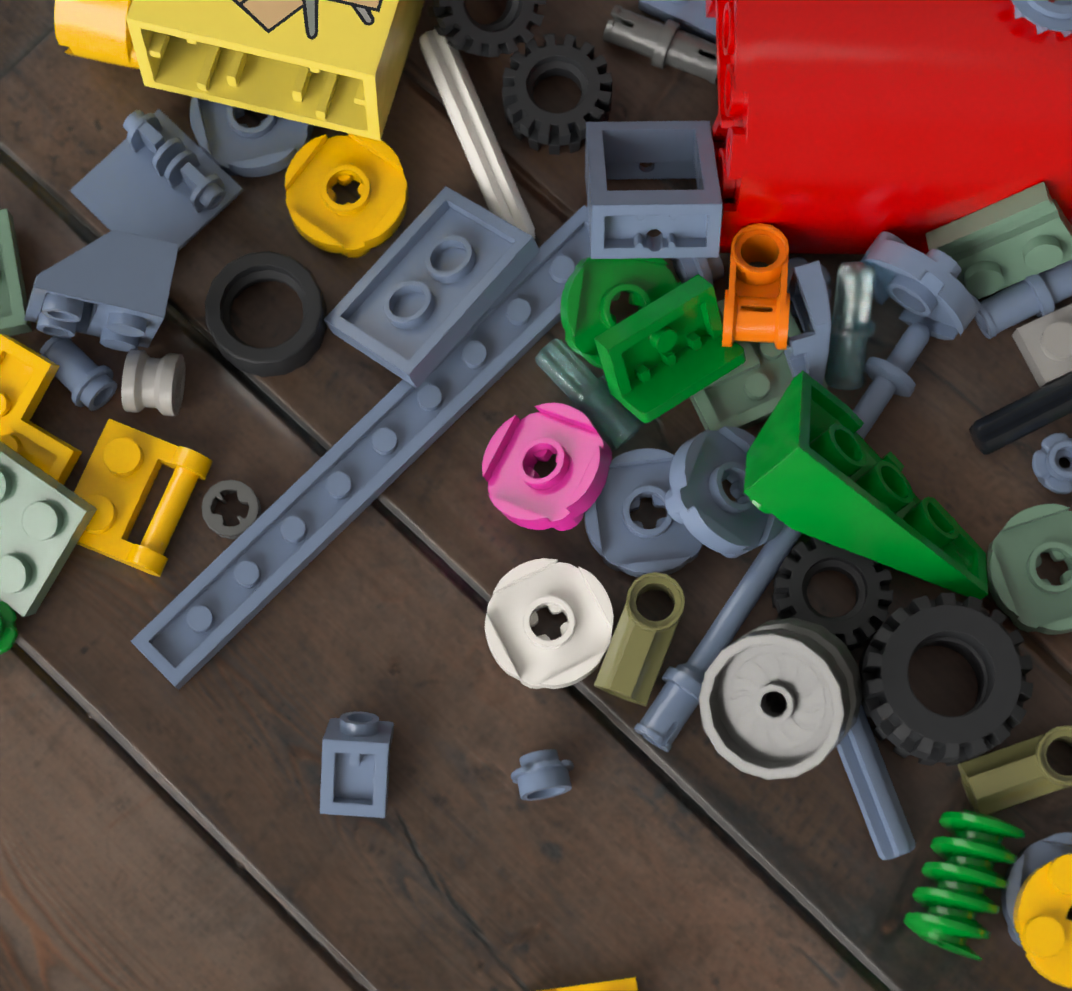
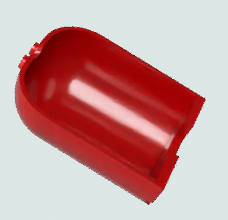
M706 0V18H716L718 115L712 126L711 133L722 198L719 253H731L733 238L740 229L750 224L763 223L772 225L782 231L788 240L789 254H865L880 232L885 231L894 234L904 241L907 246L926 255L929 251L926 233L1043 181L1048 187L1050 196L1056 200L1072 226V33L1065 38L1060 31L1047 30L1037 34L1036 25L1025 17L1015 19V6L1011 0Z

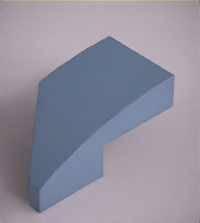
M818 260L794 268L788 289L804 333L789 337L784 354L793 378L803 370L823 385L829 353L831 313L826 282Z

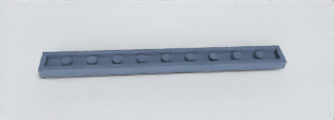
M585 205L539 248L540 252L418 388L402 379L130 641L178 690L561 320L560 305L564 286L580 260L591 256L588 210Z

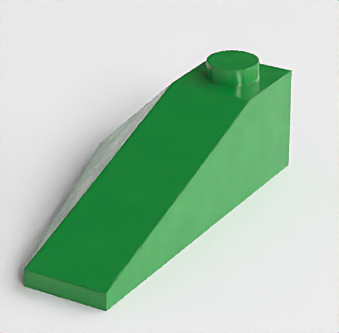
M802 370L793 378L747 452L744 493L748 495L755 507L763 513L773 514L793 530L961 595L972 596L980 600L988 595L987 563L984 550L935 498L926 497L920 500L913 493L910 483L901 472L905 466L890 451L881 458L856 432L862 427L864 422L849 406Z

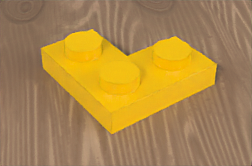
M0 334V441L64 485L82 451L30 421L60 366L12 337Z

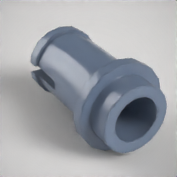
M53 336L40 349L42 356L60 366L55 377L72 392L71 399L76 406H86L91 411L97 410L104 406L116 392L117 383L112 379L113 371L108 366H98L71 338Z

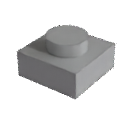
M1072 304L1020 326L1015 330L1012 337L1039 388L1072 373Z

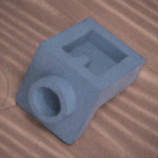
M348 712L342 714L340 718H331L329 720L322 742L320 814L385 818L388 807L390 747L394 734L393 722L379 721L377 715L368 712Z

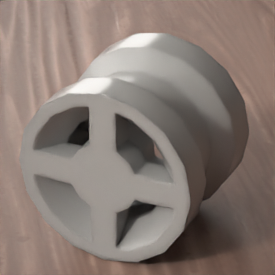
M129 350L123 368L121 386L122 405L125 412L138 413L145 407L157 408L164 416H177L181 409L185 388V361L183 355L168 353L163 358H153L145 350Z

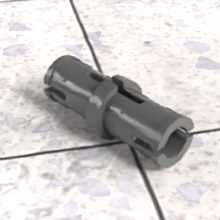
M615 5L611 12V16L614 18L613 20L608 19L603 34V42L613 43L652 59L651 65L662 70L667 64L708 80L711 84L715 85L717 83V46L715 43L681 31V24L669 19L666 24L624 9L621 5Z

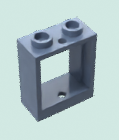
M710 121L586 122L585 183L591 259L719 257L722 198ZM640 163H653L649 167H642ZM696 178L697 190L607 191L606 179ZM653 229L661 231V234L656 237H651L647 233Z

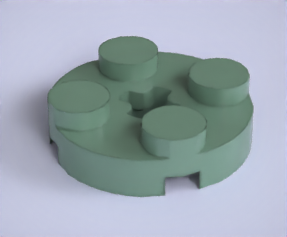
M1041 504L1027 508L1013 516L988 547L986 563L989 591L999 609L1020 630L1026 632L1037 631L1049 635L1072 632V511H1068L1070 507L1059 504ZM1049 553L1054 562L1064 560L1067 564L1068 571L1060 576L1061 585H1051L1048 579H1040L1036 568L1042 564L1041 554Z

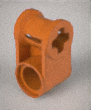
M763 223L750 224L740 229L733 238L730 257L729 289H725L722 347H732L735 341L774 343L777 350L787 349L790 293L787 292L789 246L788 240L782 231L772 225ZM759 261L767 263L769 266L758 268L749 265V263Z

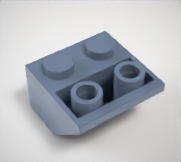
M114 229L36 275L24 320L37 323L39 331L56 337L71 338L75 336V332L100 337V344L118 351L129 352L131 349L137 350L138 346L148 348L165 317L179 244Z

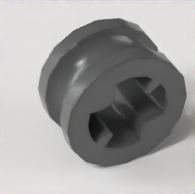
M236 480L220 481L210 487L203 498L201 506L203 519L208 527L220 537L237 539L262 513L260 501L253 490L243 482ZM236 493L239 502L249 506V511L245 519L240 515L237 516L240 524L228 527L226 526L225 518L222 515L215 514V508L218 501L223 504L227 503L224 499L225 495Z

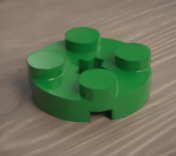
M591 256L581 259L576 265L574 272L569 276L561 297V322L565 330V340L568 347L574 353L581 355L589 364L603 370L594 338L616 325V316L610 314L611 302L618 301L621 291L629 293V304L638 306L639 311L682 284L681 281L676 282L673 273L665 266L669 264L663 258L591 259Z

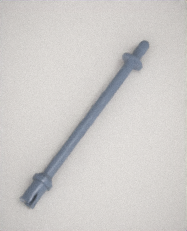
M923 323L911 324L886 360L870 357L866 362L864 370L873 381L853 410L864 422L862 427L856 431L863 439H865L893 394L910 397L914 392L916 384L907 373L930 338V331ZM784 524L780 533L774 539L765 543L687 663L678 664L676 668L670 666L661 677L665 685L641 721L634 727V730L638 734L643 735L644 739L666 752L670 751L672 743L697 705H699V696L705 672L721 650L729 646L779 570L785 557L789 555L802 535L801 532L793 530Z

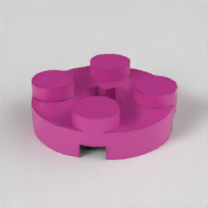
M545 403L535 406L539 412L529 414L521 420L515 415L498 428L485 450L482 461L483 478L488 482V492L490 493L488 496L493 505L510 521L527 529L545 530L554 528L559 531H566L580 523L584 512L594 504L601 494L608 477L609 466L612 461V451L595 425L581 411L561 403ZM553 454H557L556 468L548 476L540 478V475L534 470L535 464L538 460L548 462Z

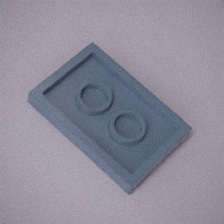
M445 186L325 317L324 321L333 334L412 386L418 388L540 250L533 236Z

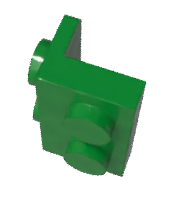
M699 274L594 338L610 394L643 423L653 421L746 361L744 348L734 342L732 347H722L723 326L714 287Z

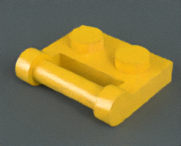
M108 419L74 491L75 494L97 508L77 544L160 577L168 561V558L163 555L197 480H205L213 461L192 449L176 446ZM162 464L175 469L141 544L128 542L129 535Z

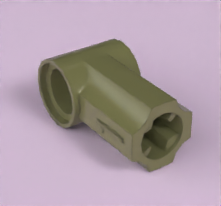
M653 572L644 574L633 582L628 590L625 606L595 680L594 687L623 700L647 706L677 626L682 620L685 598L682 588L675 579L667 574ZM651 590L662 591L672 600L674 610L664 620L656 622L647 620L641 616L636 606L642 594Z
M1072 726L1055 727L1047 733L959 763L958 769L961 782L974 811L990 815L1047 794L1071 788L1072 775L1065 776L1052 770L1047 762L1046 753L1051 742L1059 741L1072 747Z

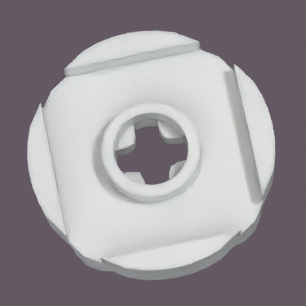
M534 559L510 570L497 584L493 591V596L488 603L485 619L486 639L489 649L499 666L523 685L534 689L564 688L582 681L600 665L611 642L614 618L613 608L603 585L591 572L579 566L577 568L569 563L558 562V559ZM547 607L552 615L563 612L567 617V622L560 626L562 636L558 639L550 640L546 634L537 637L533 633L531 628L538 623L536 612L541 608Z

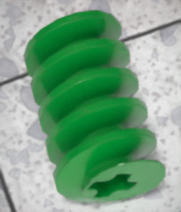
M963 810V812H944L941 814L939 822L954 837H935L932 839L930 847L945 862H926L921 869L923 875L936 887H917L912 894L914 900L926 909L927 913L908 912L905 914L903 922L920 938L933 945L967 958L982 960L976 952L966 945L968 939L990 938L991 932L975 920L977 913H999L1000 907L984 895L986 888L1007 889L1009 882L993 870L995 863H1016L1018 857L1003 846L1002 842L1004 838H1025L1026 833L1010 823L986 814Z

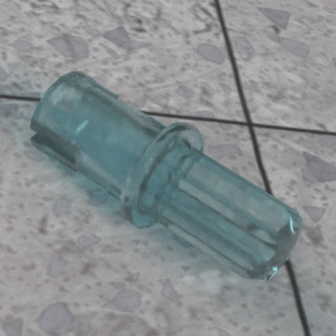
M845 262L838 268L833 316H831L829 353L826 373L824 375L827 385L837 389L855 390L862 387L864 384L863 373L868 337L875 334L876 324L870 318L876 271L875 268L866 265L864 262Z
M556 338L550 341L535 357L536 364L573 402L570 406L578 409L590 419L614 451L625 445L645 424L610 394L605 375L597 379L560 339Z

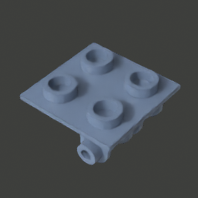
M160 109L155 113L144 114L141 110L132 112L123 123V128L128 132L127 138L70 189V192L110 231L117 229L179 244L178 251L243 192V188L206 155Z

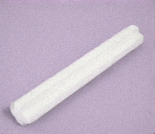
M435 29L425 32L419 40L421 44L420 49L489 211L533 236L535 239L534 225L458 49L447 44L449 39L445 36H439Z

